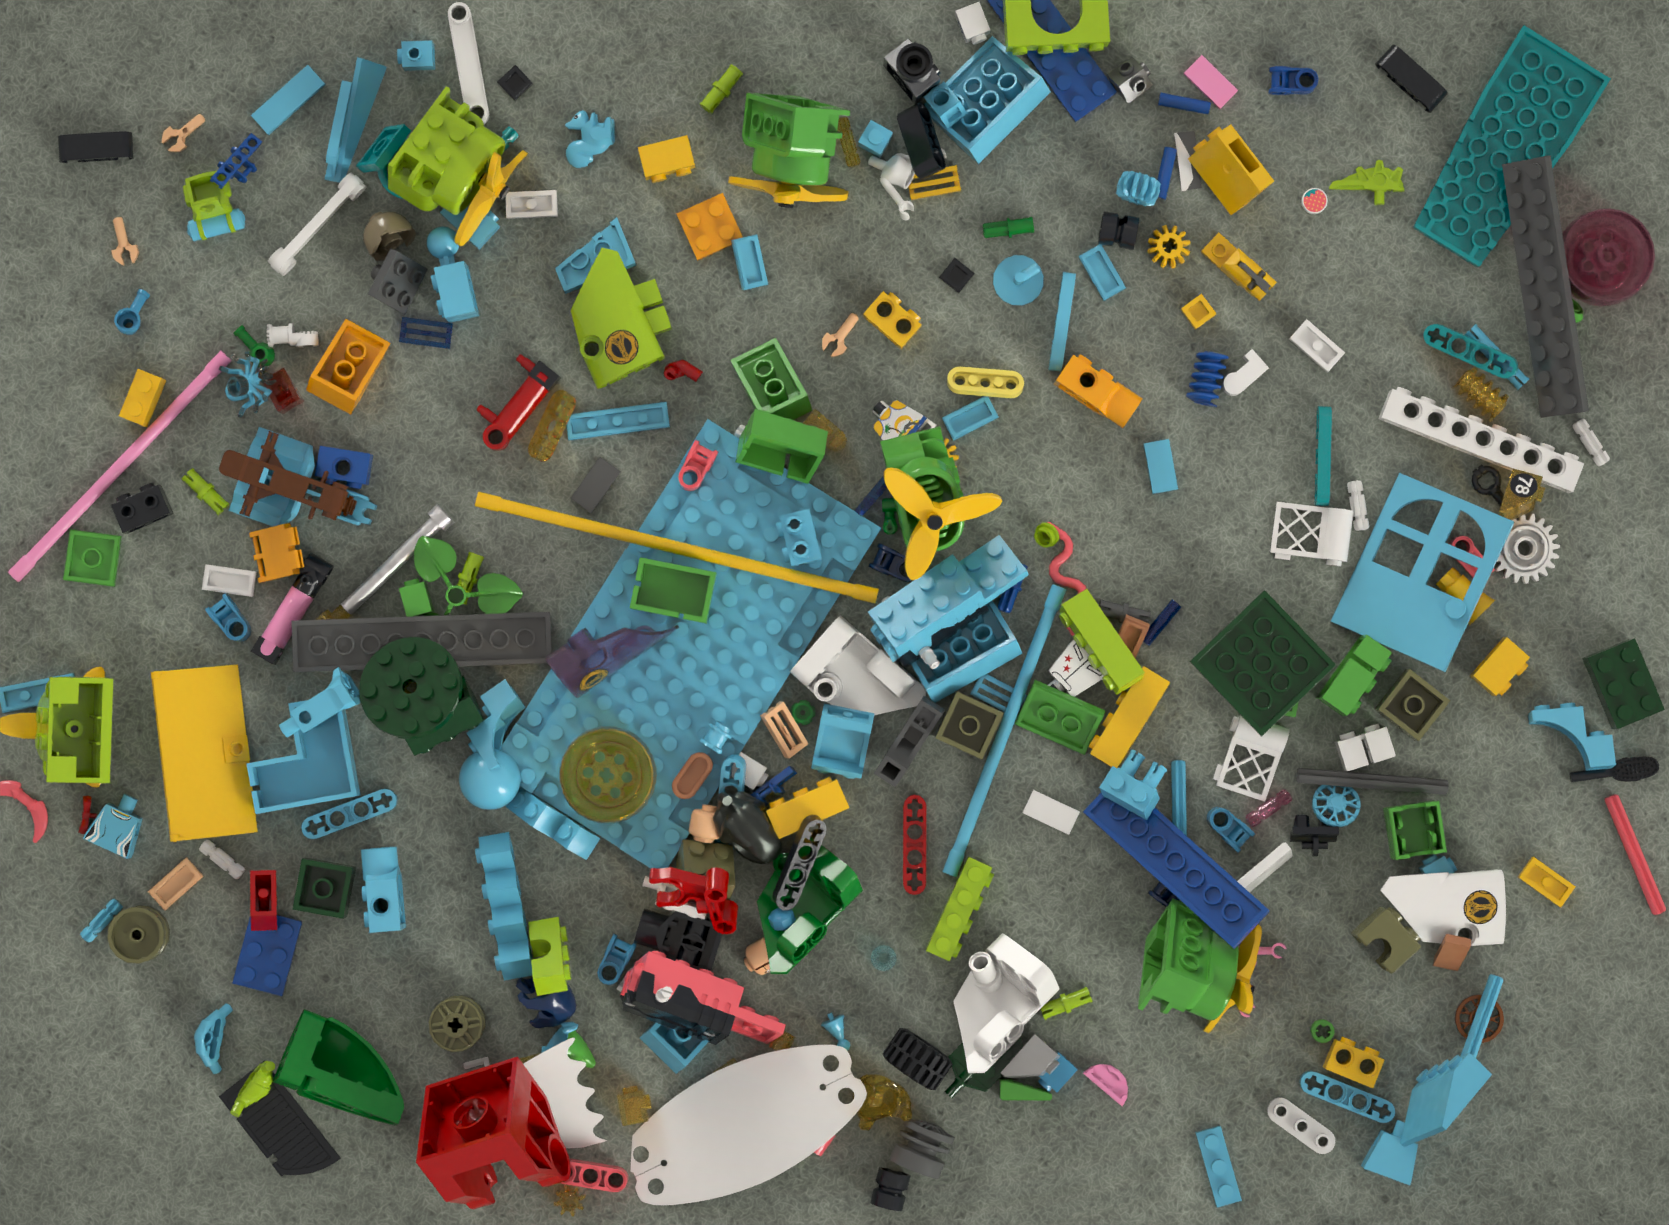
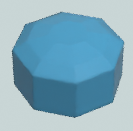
M777 908L768 917L771 927L776 931L788 929L796 920L791 909L782 910Z

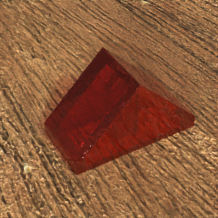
M285 368L280 369L263 380L265 387L272 390L270 398L279 413L285 414L304 402L303 397Z

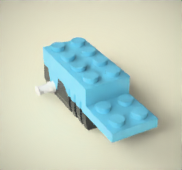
M998 535L960 562L952 554L892 596L885 597L879 605L868 611L874 624L870 631L876 638V641L882 645L892 662H901L904 667H908L921 658L931 669H935L939 666L940 662L936 659L937 656L934 654L933 649L955 635L957 630H962L968 626L969 622L977 620L979 615L987 613L989 611L987 603L1029 574L1005 541Z

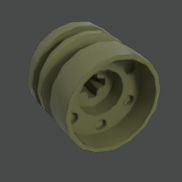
M454 995L443 1000L432 1011L429 1019V1033L432 1039L442 1049L451 1052L464 1051L472 1047L482 1037L486 1027V1014L482 1006L473 998L465 995ZM455 1018H459V1023L463 1024L457 1031L454 1030L453 1025H450V1022H453Z

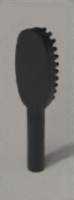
M1625 757L1617 760L1616 765L1611 769L1570 772V781L1572 783L1608 777L1624 782L1639 781L1655 775L1659 770V763L1652 757Z

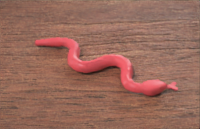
M1047 522L1057 529L1059 539L1063 540L1065 544L1064 550L1055 556L1050 563L1049 575L1054 583L1075 589L1079 594L1087 589L1086 586L1078 579L1065 577L1059 573V567L1073 553V542L1065 531L1051 522ZM1068 627L1067 629L1072 636L1075 635L1071 628Z

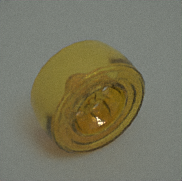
M616 726L596 727L577 736L567 747L559 767V784L569 806L577 814L589 821L601 824H615L637 815L648 804L657 782V767L653 754L647 744L638 735ZM597 752L605 754L603 762L596 761L595 755ZM617 754L624 756L625 761L621 765L616 764L614 761ZM586 767L593 769L594 774L591 778H587L583 774ZM604 768H610V773L614 774L613 780L609 779L610 782L608 783L604 782L603 777H600L601 771L604 772ZM625 772H629L632 775V780L628 783L622 780V775ZM594 785H598L601 788V793L598 796L591 793V788ZM616 787L620 790L621 794L618 798H613L610 795L612 788Z

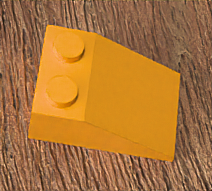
M345 319L312 372L306 391L351 415L391 343Z

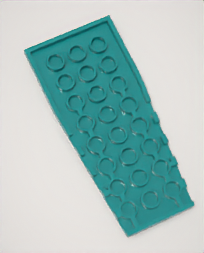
M1523 25L1477 100L1413 228L1475 267L1481 266L1482 262L1511 225L1502 164L1551 155L1553 169L1572 143L1611 78Z

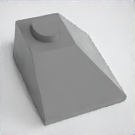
M1034 1034L1003 1069L1001 1074L1009 1079L1044 1076L1046 1072L1050 1075L1060 1064L1057 1061L1060 1055L1041 1037Z

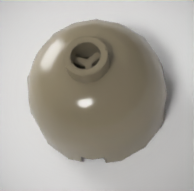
M378 212L369 219L363 233V241L369 254L376 261H383L390 248L394 250L404 242L406 247L411 245L415 239L416 232L403 215L396 212Z

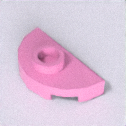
M1097 1064L1090 1066L1083 1072L1085 1076L1123 1107L1127 1099L1128 1086L1126 1078L1117 1068L1107 1064Z

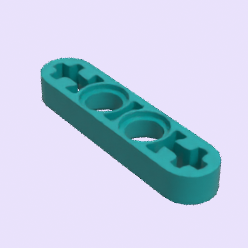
M1432 324L1424 331V340L1429 346L1500 378H1510L1518 371V362L1513 356L1442 324ZM1438 328L1440 330L1439 334L1443 337H1448V333L1452 334L1447 342V348L1443 347L1445 341L1437 339L1435 342L1431 341L1430 331H1435ZM1457 338L1463 339L1466 343V349L1462 353H1456L1452 348V343ZM1479 349H1485L1489 352L1490 358L1488 362L1482 364L1476 360L1475 355ZM1495 354L1499 355L1497 361L1501 363L1509 360L1510 366L1513 367L1512 371H1507L1504 374L1502 373L1503 368L1496 364L1493 369L1489 366L1495 359Z
M1331 406L1317 407L1316 439H1318V449H1316L1315 464H1318V472L1315 474V506H1329Z

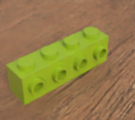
M1088 589L1061 604L1059 611L1061 622L1066 628H1071L1075 634L1073 638L1076 644L1081 649L1084 647L1089 654L1087 657L1088 661L1095 670H1100L1104 676L1102 681L1108 690L1111 691L1113 689L1115 694L1118 695L1142 680L1145 672Z
M967 857L928 942L927 952L949 962L951 957L957 958L962 944L959 943L962 933L967 935L973 923L969 919L973 910H979L984 898L980 896L984 886L988 888L994 877V874L991 873V866L972 857Z

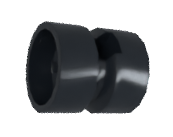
M1104 211L1098 244L1113 246L1117 243L1119 248L1134 250L1139 217L1125 215L1123 218H1119L1117 213Z
M879 1167L876 1182L879 1186L873 1189L870 1203L881 1208L902 1211L906 1198L902 1192L908 1189L911 1175Z

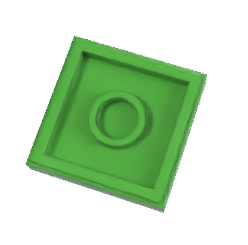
M70 529L63 580L115 587L122 536Z

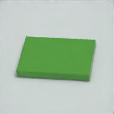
M1034 680L1017 716L1015 725L1085 755L1101 723L1105 710Z

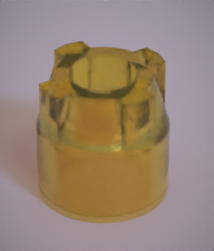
M784 1031L783 1035L770 1042L769 1047L775 1051L789 1049L795 1037Z

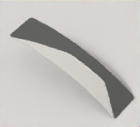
M1195 132L1174 133L1181 190L1202 188L1201 176L1188 160L1195 153L1193 149L1196 146Z

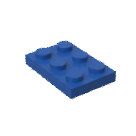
M277 915V930L251 931L250 917L232 983L283 996L303 921Z

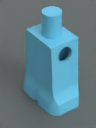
M339 667L334 669L329 686L324 691L291 710L292 717L279 724L282 733L287 738L299 730L304 734L341 710L360 704L359 689L348 674L344 673Z

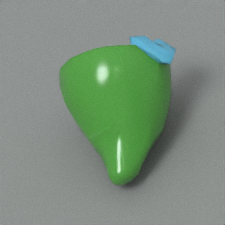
M574 1022L561 1023L562 1027L555 1032L547 1046H542L541 1052H544L569 1038H575L567 1051L568 1057L572 1060L585 1062V1067L593 1068L596 1065L586 1042L576 1031L578 1024Z

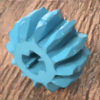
M1125 171L1122 173L1121 178H1119L1116 194L1122 200L1129 201V203L1153 206L1158 199L1161 183L1154 177L1140 172Z

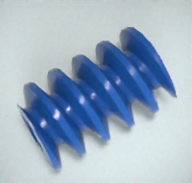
M1199 352L1196 354V358L1202 362L1194 363V368L1200 372H1194L1191 375L1197 382L1189 383V387L1195 392L1187 393L1186 397L1201 405L1217 407L1211 402V399H1219V395L1214 393L1213 390L1221 389L1222 386L1215 381L1217 379H1224V376L1218 370L1226 369L1227 366L1220 361L1229 359V357L1215 352Z

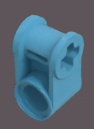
M226 593L222 595V599L214 606L205 609L210 618L222 629L229 639L242 642L250 637L251 626ZM241 623L244 631L242 635L236 637L233 634V626Z
M1215 807L1207 814V822L1210 827L1237 853L1241 851L1240 847L1247 839L1255 835L1246 824L1225 808ZM1223 812L1226 820L1224 824L1216 826L1213 818L1216 813Z
M613 934L597 972L598 978L602 983L611 985L620 979L637 944L633 943L631 945L618 939L617 935ZM615 946L625 950L626 953L616 949ZM610 965L616 969L617 975L615 979L606 980L603 977L602 971L605 966Z

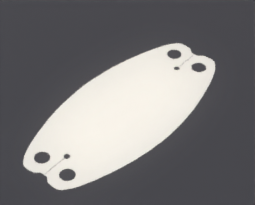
M810 1045L761 1054L722 1068L676 1095L632 1135L630 1172H633L636 1176L637 1183L635 1189L640 1200L652 1205H677L723 1197L770 1180L810 1156L853 1118L866 1099L867 1092L865 1086L860 1079L855 1078L851 1074L852 1060L848 1051L836 1045ZM834 1055L837 1057L839 1067L835 1071L830 1072L823 1067V1060L826 1056ZM821 1084L827 1085L825 1090L820 1089ZM842 1088H850L854 1092V1100L851 1103L843 1104L840 1102L838 1093ZM639 1146L647 1148L649 1152L648 1159L642 1163L637 1162L633 1157L634 1149ZM662 1160L667 1161L666 1166L660 1165ZM655 1178L660 1179L664 1184V1190L658 1195L652 1194L648 1189V1183Z

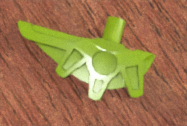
M1377 160L1375 167L1364 170L1360 166L1355 169V174L1342 180L1333 181L1329 186V190L1374 192V205H1384L1385 192L1391 190L1393 192H1404L1401 180L1403 169L1397 167L1393 171L1385 168L1382 160Z

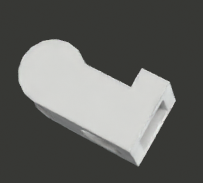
M1253 349L1242 357L1247 363L1237 372L1230 373L1223 379L1222 389L1227 395L1236 396L1269 369Z

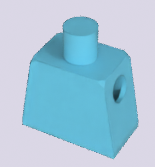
M1397 1120L1392 1133L1380 1130L1361 1166L1366 1170L1410 1185L1418 1144L1413 1143L1406 1147L1400 1144L1405 1122Z

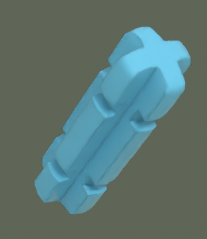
M116 899L110 900L106 905L107 908L102 909L89 923L90 926L82 930L80 935L88 943L92 942L98 936L97 933L101 932L114 918L113 915H117L122 910L123 906Z

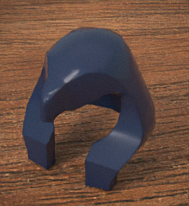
M521 977L517 980L516 987L522 991L517 995L519 1001L527 1009L541 1010L536 1018L529 1022L533 1027L539 1029L555 1027L567 1021L574 1014L577 1004L568 982V991L546 994L530 999L526 994L536 992L533 977L530 979H523Z

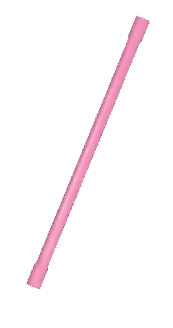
M220 350L191 384L26 555L20 558L8 573L17 582H20L35 566L36 562L207 384L222 372V366L227 367L232 360Z

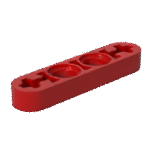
M910 795L906 798L903 805V886L906 892L912 895L920 894L926 887V802L919 795ZM912 799H917L918 803L922 804V809L917 811V817L923 816V822L916 820L907 822V816L912 817V809L907 808V805L912 803ZM913 824L919 825L922 828V835L918 839H911L907 834L909 826ZM912 850H918L922 854V860L917 865H912L907 860V855ZM907 867L911 869L923 868L922 873L917 872V879L922 881V886H917L915 891L912 890L911 886L907 885V881L912 880V872L906 873Z

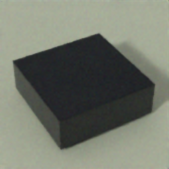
M516 65L497 81L514 101L533 85L531 80Z
M954 258L939 276V279L959 294L975 273Z

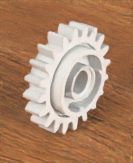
M1519 513L1518 521L1514 515H1510L1509 520L1515 523L1498 557L1497 562L1499 565L1495 571L1504 569V579H1507L1512 574L1513 583H1517L1520 576L1524 584H1528L1529 576H1531L1534 582L1539 581L1538 573L1544 577L1548 575L1545 567L1555 568V565L1550 560L1559 558V555L1553 553V549L1560 548V545L1552 543V540L1556 539L1558 535H1549V531L1553 526L1543 527L1544 518L1535 522V514H1530L1528 520H1526L1525 514ZM1521 541L1529 545L1530 550L1526 556L1521 555L1518 551V545Z

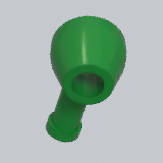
M243 325L233 333L250 349L249 356L257 358V352L264 350L265 356L259 359L258 368H266L273 363L275 352L272 347H268L267 343H257Z

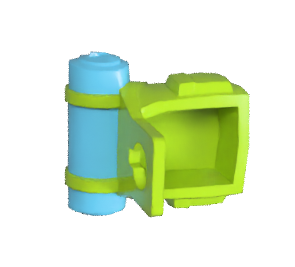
M217 170L185 179V185L183 186L185 202L188 207H191L193 220L188 221L187 233L193 241L207 240L210 237L229 232L234 233L245 228L246 219L243 212L239 208L233 209L230 204L229 197L232 196L229 181L222 189L215 182L212 183L210 181ZM220 174L217 179L224 181L226 177Z

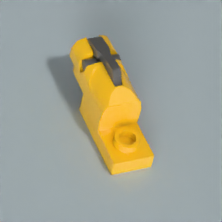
M1219 232L1201 251L1237 286L1243 287L1258 301L1266 295L1265 292L1267 290H1270L1277 283L1256 262L1250 259L1240 248H1235Z

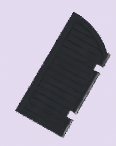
M255 1068L219 1096L229 1111H231L242 1086ZM273 1081L269 1093L258 1102L244 1108L241 1112L243 1115L236 1119L266 1158H269L272 1154L275 1155L278 1160L272 1166L281 1177L283 1175L313 1173L341 1159L286 1087Z

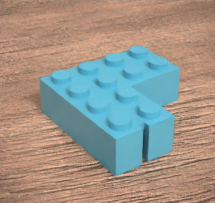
M308 700L288 703L289 711L295 709L296 707L300 706ZM346 709L341 710L304 734L301 730L294 733L296 755L246 763L250 786H260V790L251 791L255 814L361 795Z

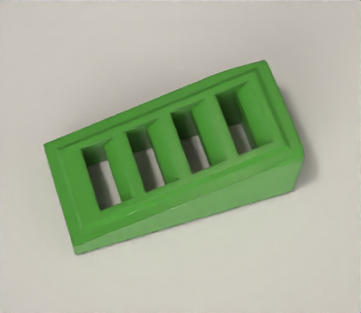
M999 1078V1097L1001 1100L1051 1101L1052 1099L1051 1092L1010 1079Z

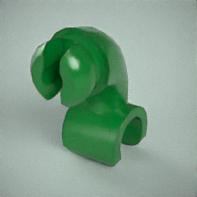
M893 498L882 499V512H885L882 528L887 535H892L898 529L894 515L896 507Z

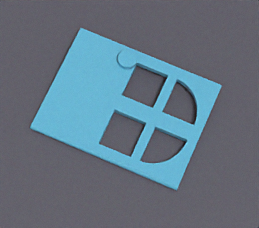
M1399 473L1331 622L1357 634L1368 635L1384 646L1446 672L1515 522ZM1432 500L1443 503L1429 535L1394 521V516L1401 508L1412 502ZM1460 511L1471 516L1478 523L1484 534L1485 552L1483 558L1446 543ZM1387 530L1424 545L1409 577L1373 562ZM1441 553L1478 568L1463 601L1427 585Z

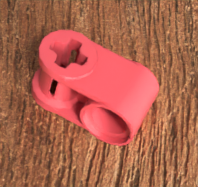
M698 440L694 441L678 476L679 484L684 490L694 491L700 487L719 451H711L700 445ZM688 472H693L698 477L693 485H687L683 481V476Z

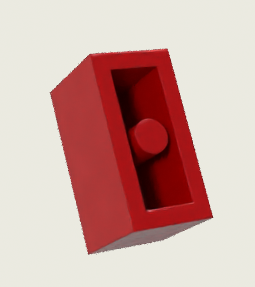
M276 870L250 871L251 931L277 930Z

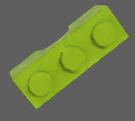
M559 917L528 922L529 938L534 958L544 956L531 960L532 976L537 996L568 991L567 980H571V971L569 964L565 963V961L570 960L568 946L564 945V942L568 941L566 926L561 927Z

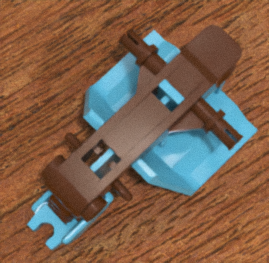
M261 427L258 428L247 456L227 450L219 466L221 474L238 480L229 511L270 526L290 523L297 516L301 503L312 506L308 515L310 520L313 518L317 508L322 510V516L333 520L338 518L357 526L361 523L370 525L372 520L366 518L364 512L366 509L376 510L377 505L370 502L369 497L348 490L346 485L334 481L331 486L325 484L329 475L328 471H324L321 482L311 479L315 467L313 446ZM309 484L313 485L312 489L314 490L317 487L323 488L322 494L309 490ZM306 493L319 497V502H313V497L311 496L305 499Z

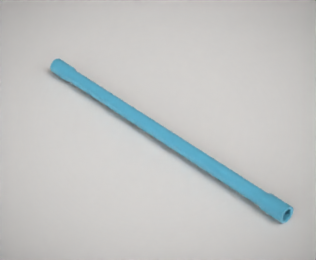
M1054 584L1051 586L1044 604L1042 616L961 828L942 872L955 877L958 875L973 829L1051 625L1067 589Z

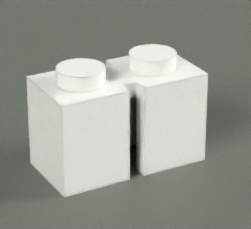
M1379 723L1364 727L1365 733L1355 735L1354 731L1339 735L1340 740L1336 741L1335 745L1343 770L1347 772L1369 765L1362 739L1364 740L1371 763L1395 757V751L1387 727L1380 728Z

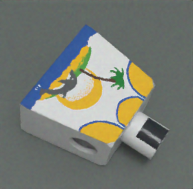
M898 400L893 401L890 406L884 401H880L873 408V413L879 417L873 428L882 440L935 428L936 426L934 422Z

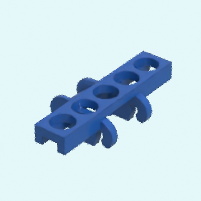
M251 133L238 148L232 147L230 150L232 155L225 163L220 161L217 164L219 169L211 177L210 181L219 185L220 189L234 177L239 182L246 183V176L250 172L257 171L255 164L248 161V159L262 144V141ZM251 139L256 142L254 147L248 145ZM243 148L249 151L247 155L242 152ZM236 156V158L239 159L241 163H233L232 158ZM243 165L246 169L243 173H240L238 169ZM220 174H223L226 177V179L224 181H219L217 177Z
M788 766L750 795L762 801L766 807L768 803L764 798L771 792L777 795L784 794L786 791L781 785L794 777L797 772L793 767Z

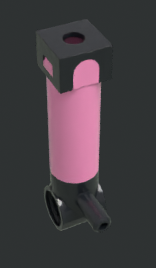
M313 553L309 554L304 561V567L300 568V574L297 576L263 635L259 636L253 646L252 653L273 665L277 664L285 650L286 644L292 636L291 621L303 618L319 589L328 579L326 575L329 576L334 565Z

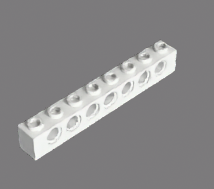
M1397 387L1396 390L1391 389L1389 391L1379 420L1515 473L1529 474L1536 481L1567 493L1574 492L1584 463L1578 461V456L1568 452H1564V455L1554 452L1555 447L1545 443H1540V446L1530 442L1531 438L1517 433L1516 437L1507 434L1506 428L1496 424L1489 427L1482 424L1483 419L1469 415L1466 418L1459 415V410L1445 405L1443 409L1436 406V401L1424 396H1421L1420 399L1412 397V392L1407 389ZM1407 404L1415 407L1416 415L1414 418H1409L1405 415L1404 407ZM1430 414H1436L1440 418L1438 427H1432L1428 423V416ZM1454 423H1460L1463 426L1464 433L1461 437L1453 434L1452 426ZM1478 432L1486 434L1488 441L1485 446H1481L1476 442ZM1503 441L1511 445L1512 449L1509 455H1504L1500 451V444ZM1526 451H1531L1535 455V462L1532 465L1527 464L1524 460V453ZM1550 460H1555L1559 464V471L1556 474L1548 470Z

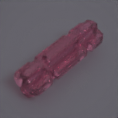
M1286 789L1281 790L1276 794L1275 798L1271 797L1257 807L1255 812L1252 811L1247 814L1245 818L1249 825L1252 827L1257 826L1261 823L1262 819H1267L1281 809L1282 805L1285 806L1291 802L1292 797Z

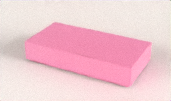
M1203 55L1184 72V75L1219 110L1238 92Z

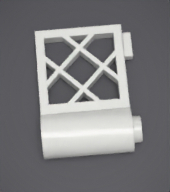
M1277 502L1270 553H1275L1276 559L1290 560L1291 555L1324 559L1326 560V565L1341 566L1342 562H1347L1354 511ZM1281 508L1293 509L1298 516L1287 527L1280 519ZM1297 510H1303L1306 512L1300 515ZM1311 511L1322 513L1321 523L1314 529H1311L1303 519ZM1301 520L1310 532L1297 541L1289 528ZM1280 522L1284 529L1278 533ZM1320 528V533H1319V538H1318L1317 535H1316L1314 532ZM1287 531L1295 543L1288 549L1276 548L1277 538ZM1311 534L1318 541L1317 553L1306 552L1300 544ZM1298 545L1302 551L1292 549Z
M1241 715L1239 717L1234 716L1229 731L1233 732V736L1223 765L1217 764L1213 779L1217 780L1216 786L1265 802L1281 754L1287 743L1290 729L1274 724L1261 737ZM1236 744L1247 747L1251 756L1236 762L1233 756ZM1251 749L1259 752L1253 755ZM1262 754L1274 756L1272 765L1261 771L1255 758ZM1232 758L1234 764L1229 766L1230 760ZM1253 759L1259 772L1245 779L1239 766ZM1237 768L1242 781L1234 785L1223 782L1226 772ZM1269 772L1267 779H1265L1263 774ZM1261 775L1265 783L1262 794L1251 791L1247 782ZM1245 784L1247 790L1238 786Z

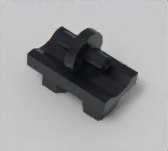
M1296 815L1290 832V842H1302V849H1311L1312 857H1317L1319 849H1328V842L1337 841L1339 827L1326 825L1319 819V827H1309V816ZM1323 815V816L1326 817L1327 819H1329L1332 815Z

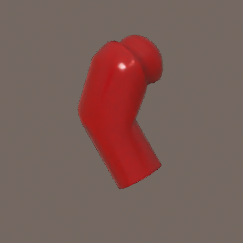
M686 360L667 364L663 372L664 377L668 380L687 376L695 382L698 381L703 371Z

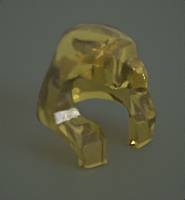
M866 1074L859 1078L867 1092L863 1105L856 1113L860 1119L858 1126L862 1130L869 1131L876 1120L885 1117H898L903 1119V1121L911 1120V1099L902 1085L879 1074Z

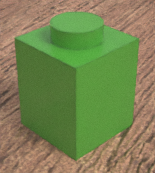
M419 578L404 582L405 587L399 588L407 617L421 616L434 612L426 582H420Z

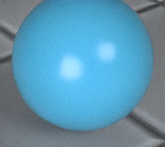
M494 748L495 756L501 767L490 771L487 763L477 751L464 761L459 773V785L464 797L472 805L481 809L494 810L504 807L514 799L520 788L521 774L517 763L508 753Z

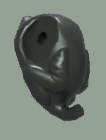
M743 791L737 792L734 795L725 792L720 793L713 821L721 842L729 843L739 855L753 863L764 865L774 861L781 853V843L770 819L764 812L765 804Z

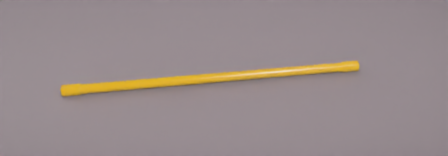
M478 492L475 507L514 514L851 596L854 599L874 604L878 595V588L847 583L510 501L483 492Z

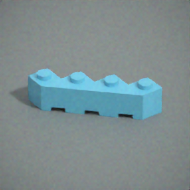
M505 832L478 837L479 848L475 849L477 863H482L486 881V884L481 885L484 900L489 899L492 912V920H488L490 935H495L498 944L499 955L494 956L496 970L502 972L504 981L532 976L531 960L533 956L531 946H529L528 928L522 906L521 889L516 872L515 856L510 834Z

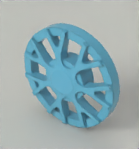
M1321 785L1315 791L1312 799V808L1316 817L1324 824L1332 827H1343L1351 824L1357 818L1361 807L1357 792L1352 787L1337 786L1343 788V793L1339 794L1335 792L1336 786L1331 788V785ZM1327 788L1331 795L1329 797L1326 796L1322 790ZM1351 794L1354 799L1347 801L1345 796ZM1317 800H1325V806H1317ZM1346 806L1355 808V813L1352 814L1347 811ZM1326 810L1332 814L1329 819L1322 815ZM1343 813L1345 821H1338L1337 815Z

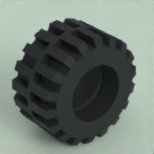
M899 1028L882 1053L885 1060L892 1066L930 1090L937 1089L953 1065L950 1058L915 1033L904 1028Z

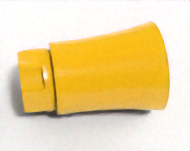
M1452 567L1436 585L1446 594L1463 601L1471 581L1464 575L1461 576ZM1482 592L1468 622L1469 626L1495 601L1484 592Z

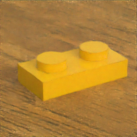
M1531 857L1518 876L1520 880L1560 908L1576 887L1535 857Z

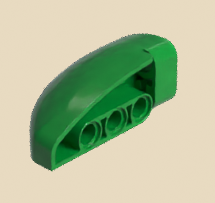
M305 1009L302 1011L283 1053L273 1082L293 1090L297 1089V1095L385 1124L398 1125L404 1110V1101L390 1069L378 1052L361 1035L344 1023L332 1017L326 1018Z

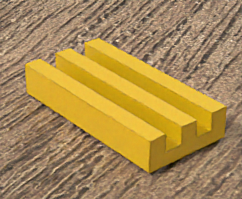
M957 165L945 167V169L933 174L938 175L952 172L953 176L918 183H913L912 181L908 186L911 200L961 191ZM950 182L955 184L953 187L920 193L914 192V189Z

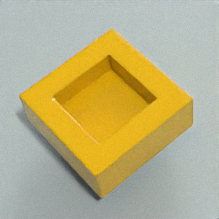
M1202 293L1180 309L1195 330L1216 315V312Z

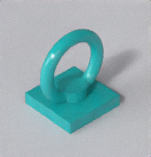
M405 124L385 127L356 165L363 173L377 171L382 186L390 194L398 198L401 197L388 189L387 166L412 131Z

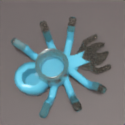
M245 352L247 360L239 359L236 354H233L231 357L236 363L245 365V373L242 369L219 367L220 371L239 375L229 378L225 388L226 396L231 401L244 400L249 397V401L242 405L238 417H242L245 410L252 405L253 412L257 413L258 407L262 403L267 402L268 396L272 393V390L259 385V383H266L267 385L276 383V380L269 381L273 378V375L266 371L269 369V366H264L268 359H264L257 369L259 359L251 357L250 352ZM249 361H252V362H253V366H252L251 372H250V362H249ZM257 389H259V390H261V391H263V392H265V393H263V394L261 395V393H260ZM254 395L259 399L256 403Z

